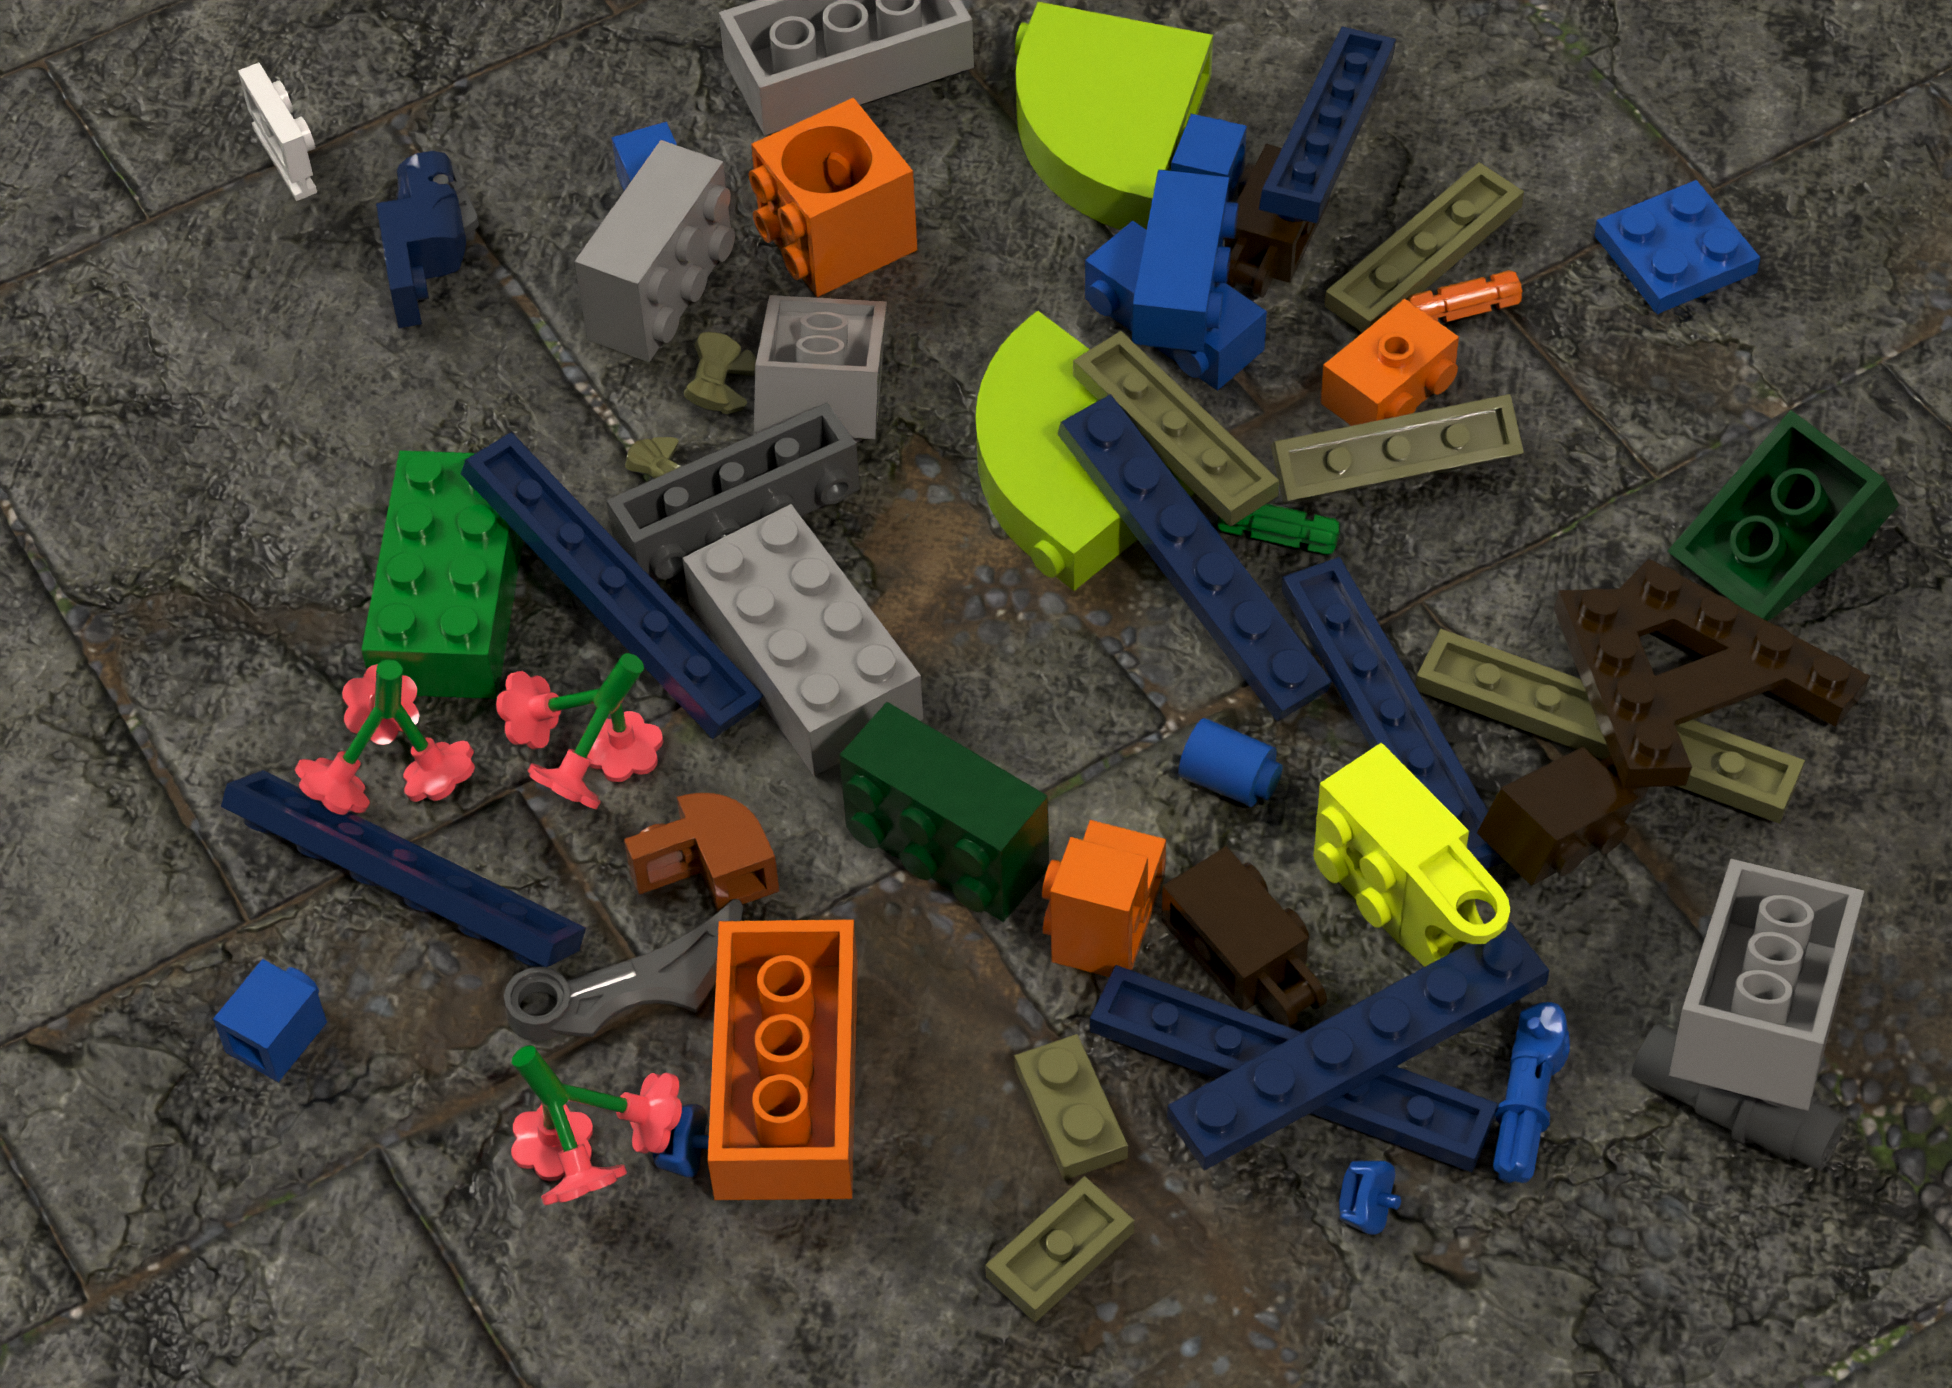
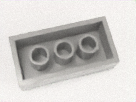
M755 0L719 12L724 62L764 136L783 130L853 97L861 105L974 68L973 22L961 0Z
M792 504L682 558L689 604L731 662L764 695L761 700L762 705L814 776L840 763V753L886 702L891 703L920 721L923 720L921 675Z
M1730 859L1682 1008L1669 1076L1692 1081L1694 1084L1704 1088H1719L1759 1098L1771 1105L1790 1106L1808 1111L1847 968L1864 890Z

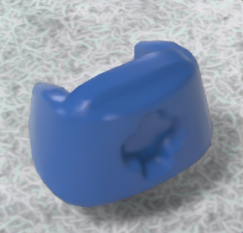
M1553 1002L1534 1004L1523 1009L1519 1016L1512 1055L1523 1050L1540 1052L1536 1072H1539L1540 1065L1546 1059L1554 1062V1073L1552 1075L1556 1074L1564 1066L1570 1052V1036L1565 1013L1558 1004Z
M682 1105L680 1121L671 1130L667 1148L660 1154L653 1153L654 1163L657 1168L687 1178L697 1175L700 1168L701 1149H708L709 1135H704L708 1115L701 1105Z
M1387 1161L1350 1162L1343 1179L1339 1199L1340 1220L1370 1235L1379 1234L1384 1230L1388 1209H1398L1401 1205V1197L1391 1194L1396 1175L1395 1167Z

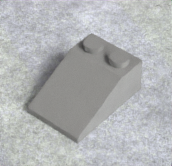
M769 295L755 364L754 432L759 433L828 402L855 443L863 439H875L879 413L887 302Z

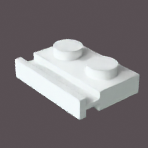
M260 63L238 70L247 108L254 119V122H251L253 130L293 197L298 201L316 194V186L310 176H313L308 156V151L315 149V143L303 117L293 119L290 114L293 112V108L282 82L278 80L271 83Z

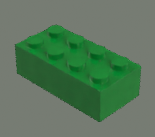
M399 450L361 651L366 670L370 666L379 664L387 659L399 662L403 668L402 675L410 677L417 686L416 696L497 699L499 694L523 539L460 474L465 460L475 453Z

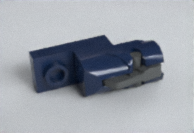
M437 151L416 153L406 158L397 169V200L376 203L389 287L398 328L422 324L418 301L429 299L426 279L441 277L458 271L465 254L466 235L479 226L477 213L466 191L457 166L451 164V160L445 153Z

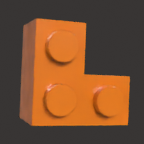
M1093 820L1089 821L1083 840L1070 837L1062 861L1054 859L1050 861L1042 887V898L1050 900L1044 917L1043 934L1051 936L1053 963L1110 977L1115 965L1129 970L1133 969L1165 877L1166 839Z

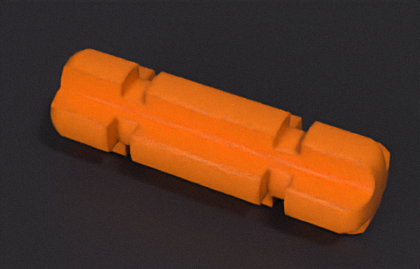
M1508 270L1490 275L1491 281L1486 282L1484 277L1440 287L1437 289V295H1433L1432 291L1428 290L1412 294L1407 300L1436 321H1438V318L1443 317V321L1446 323L1492 311L1491 305L1496 304L1497 309L1517 305L1521 302L1523 291L1516 272Z

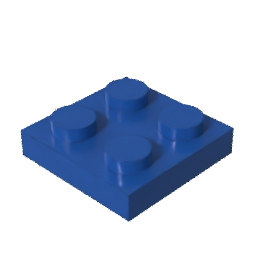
M1697 180L1598 219L1596 222L1594 236L1656 314L1758 272L1760 256Z

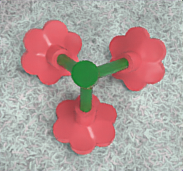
M630 653L623 654L599 689L561 697L556 693H550L549 684L542 676L530 677L524 671L513 672L507 676L506 690L498 695L496 708L499 716L505 721L506 737L514 745L526 743L533 750L544 748L549 742L550 730L558 724L559 715L562 710L593 703L597 707L576 749L568 750L559 768L547 769L533 763L530 765L527 771L533 780L551 788L555 793L566 799L580 802L592 809H598L601 803L598 799L599 796L590 791L582 780L588 767L602 769L605 778L612 782H623L630 778L633 773L644 775L655 769L658 764L656 751L663 744L661 730L655 725L644 723V719L639 713L633 711L624 712L622 701L644 670V664L641 659Z
M387 659L379 664L370 666L364 673L363 678H353L343 687L342 698L348 706L344 714V723L350 732L357 734L347 751L338 752L333 761L327 758H318L316 761L302 759L295 767L296 774L301 778L299 787L302 792L314 800L321 801L331 812L346 815L349 811L364 813L367 810L370 801L363 793L365 785L355 776L361 765L358 758L369 740L376 745L390 744L394 741L399 731L404 732L413 745L411 754L415 761L408 765L403 774L407 782L404 792L410 801L417 802L426 797L433 801L441 800L452 793L456 784L467 780L474 772L475 765L471 760L474 750L467 741H458L453 744L446 742L435 743L432 738H424L416 726L419 719V711L413 703L417 695V686L410 677L402 675V665L395 660Z
M524 1046L513 1055V1066L542 1102L537 1111L523 1112L514 1120L513 1134L516 1140L511 1149L513 1161L518 1167L524 1169L534 1168L536 1174L542 1180L556 1181L566 1175L557 1186L541 1196L544 1205L576 1199L590 1191L611 1185L617 1181V1178L627 1174L624 1164L611 1167L592 1166L590 1161L592 1149L588 1141L593 1133L591 1119L582 1112H570L566 1105L568 1100L616 1111L619 1119L630 1121L633 1128L632 1146L636 1152L660 1154L667 1148L671 1130L678 1125L682 1114V1103L677 1097L679 1080L676 1075L670 1073H663L662 1075L651 1073L645 1078L640 1095L624 1092L620 1097L563 1084L534 1046Z

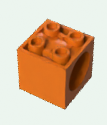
M854 97L751 144L754 169L749 171V180L757 196L758 209L753 211L756 228L765 242L770 243L773 241L780 249L783 261L790 275L795 280L802 278L816 297L918 250L913 170Z

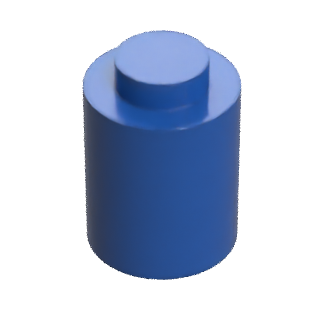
M1202 718L1187 740L1180 759L1178 774L1179 777L1252 807L1260 797L1268 800L1273 795L1281 778L1283 765L1276 762V747L1207 718Z

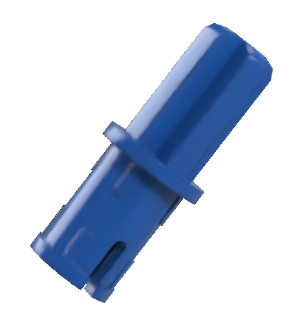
M1532 1050L1518 1051L1510 1058V1073L1505 1100L1498 1104L1495 1113L1500 1129L1493 1168L1498 1172L1499 1179L1509 1184L1514 1181L1527 1183L1533 1177L1540 1136L1542 1132L1547 1130L1551 1120L1550 1113L1546 1109L1551 1076L1554 1073V1062L1544 1059L1540 1065L1539 1072H1536L1540 1052Z

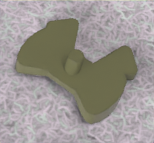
M717 332L701 333L694 343L700 359L695 380L687 385L684 390V397L697 406L721 411L723 414L742 411L747 401L725 384L726 374L755 376L756 357L750 350L741 352V346L725 334Z
M654 437L652 440L643 439L636 441L628 450L625 468L657 478L682 467L670 460L677 450L678 439L674 437Z

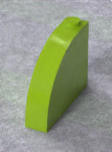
M1037 2L1030 22H1022L1020 24L1015 42V55L1017 56V127L1021 145L1028 161L1049 189L1065 203L1100 223L1122 230L1131 221H1134L1147 230L1158 170L1171 171V162L1191 114L1198 115L1212 75L1213 35Z
M1036 311L1017 327L1000 346L990 361L982 379L976 406L978 474L990 510L1003 530L1015 544L1031 557L1035 566L1044 575L1050 578H1058L1075 591L1138 539L1057 434L1061 421L1099 401L1073 376V360L1090 349L1041 312ZM1169 469L1188 495L1192 496L1194 492Z

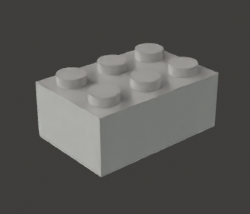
M663 140L659 141L574 261L587 340L647 362L651 361L662 343H669L677 331L680 317L691 301L696 302L700 299L705 290L709 274L718 261L723 262L728 258L734 245L735 231L731 228L729 216L731 193L726 188L723 161Z

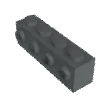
M828 402L606 500L612 537L655 582L661 579L672 578L684 570L683 557L790 504L793 505L800 516H803L825 505L836 504L844 500L849 494L860 490L857 446Z

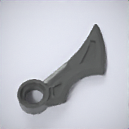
M733 899L700 926L661 948L567 981L563 975L550 968L534 967L519 972L509 981L504 993L508 1024L514 1033L524 1039L544 1041L560 1034L594 1037L603 1025L614 1016L642 1004H670L696 1013L716 987L719 921H742L743 905L741 901ZM536 992L549 993L557 1000L555 1008L542 1016L528 1015L522 1011L520 1005L526 996Z

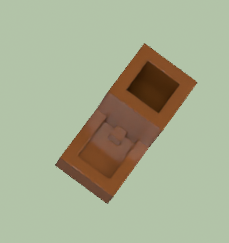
M691 793L677 797L679 820L668 824L651 825L643 829L639 834L624 839L630 875L639 895L701 873L717 912L733 899L740 900L743 905L779 892L775 855L761 824L746 806L730 797L715 793Z

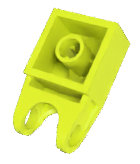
M1382 742L1320 783L1313 853L1315 863L1326 879L1332 883L1339 882L1356 899L1361 914L1372 926L1376 928L1382 926L1398 944L1406 949L1424 967L1468 943L1486 944L1506 930L1510 916L1509 899L1501 886L1467 849L1469 830ZM1475 899L1483 900L1493 907L1496 916L1490 922L1484 924L1476 908Z

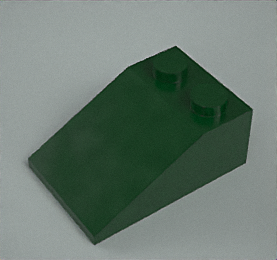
M1790 410L1667 552L1722 596L1769 622L1858 553L1900 504L1885 478Z

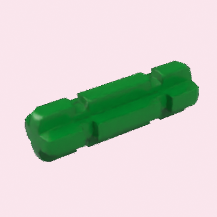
M1270 504L1263 505L1231 527L1218 516V528L1223 532L1242 536L1244 530L1251 531V538L1294 548H1300L1301 543L1309 544L1308 551L1326 555L1332 554L1337 546L1340 522L1334 518L1315 515L1314 520L1306 519L1307 512Z

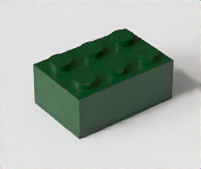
M886 702L840 753L846 828H848L852 836L866 847L872 849L879 847L901 860L904 867L917 878L922 880L932 879L946 887L970 910L975 912L985 911L1000 921L1005 922L1046 873L1049 866L1048 795L891 703Z

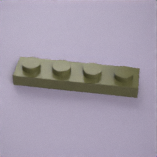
M1478 162L1326 290L1325 307L1363 333L1404 298L1407 300L1410 295L1425 291L1522 208L1524 191Z
M1122 331L1073 360V376L1098 400L1111 394L1164 464L1230 527L1278 496L1279 479Z
M1511 394L1278 440L1270 445L1283 504L1516 458L1524 453Z

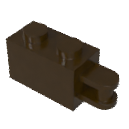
M1265 144L1256 165L1248 163L1243 171L1238 189L1239 199L1237 203H1239L1235 238H1224L1225 247H1231L1230 267L1226 284L1232 288L1236 284L1252 288L1253 295L1261 298L1266 295L1273 278L1291 283L1329 203L1328 199L1317 223L1308 221L1291 222L1280 218L1275 213L1259 210L1262 188L1282 149L1270 144Z
M1581 747L1501 787L1477 834L1532 886L1555 873H1558L1560 876L1571 873L1585 857L1597 851L1605 855L1616 848L1629 831L1630 826L1626 823L1632 809L1644 798L1649 787L1623 788L1611 756L1598 761L1587 749Z
M1225 846L1163 885L1162 922L1239 1010L1246 1011L1260 1002L1279 1024L1291 1027L1297 1023L1298 1013L1309 1006L1313 1009H1318L1327 1003V996L1322 984L1306 966L1309 933L1304 922L1294 910L1290 908L1283 909L1268 893V887L1263 876L1251 863L1246 862L1242 864L1233 852ZM1288 983L1291 985L1284 991L1280 989Z

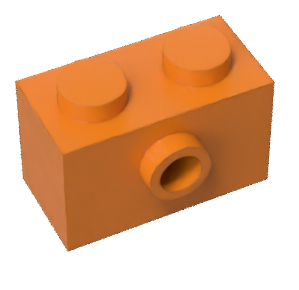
M1404 298L1323 365L1321 404L1351 426L1412 414L1433 393L1436 395L1443 393L1455 379L1458 372L1456 359L1459 336Z

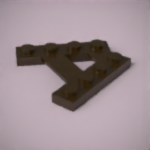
M1648 559L1619 589L1559 590L1554 606L1555 614L1623 788L1686 786L1692 765L1676 729L1677 725L1770 691L1836 727L1863 696L1870 679V675L1847 664L1843 659L1828 654L1794 636L1785 628L1762 619L1736 605L1730 599L1711 592L1681 576L1675 570L1662 566L1651 559ZM1658 631L1705 657L1655 676L1639 637Z

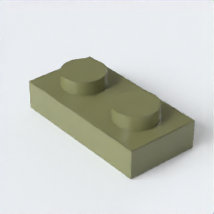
M1078 1034L1014 1055L1016 1073L1063 1180L1128 1159V1144Z
M1084 1176L985 1265L986 1278L1036 1323L1134 1234V1219Z

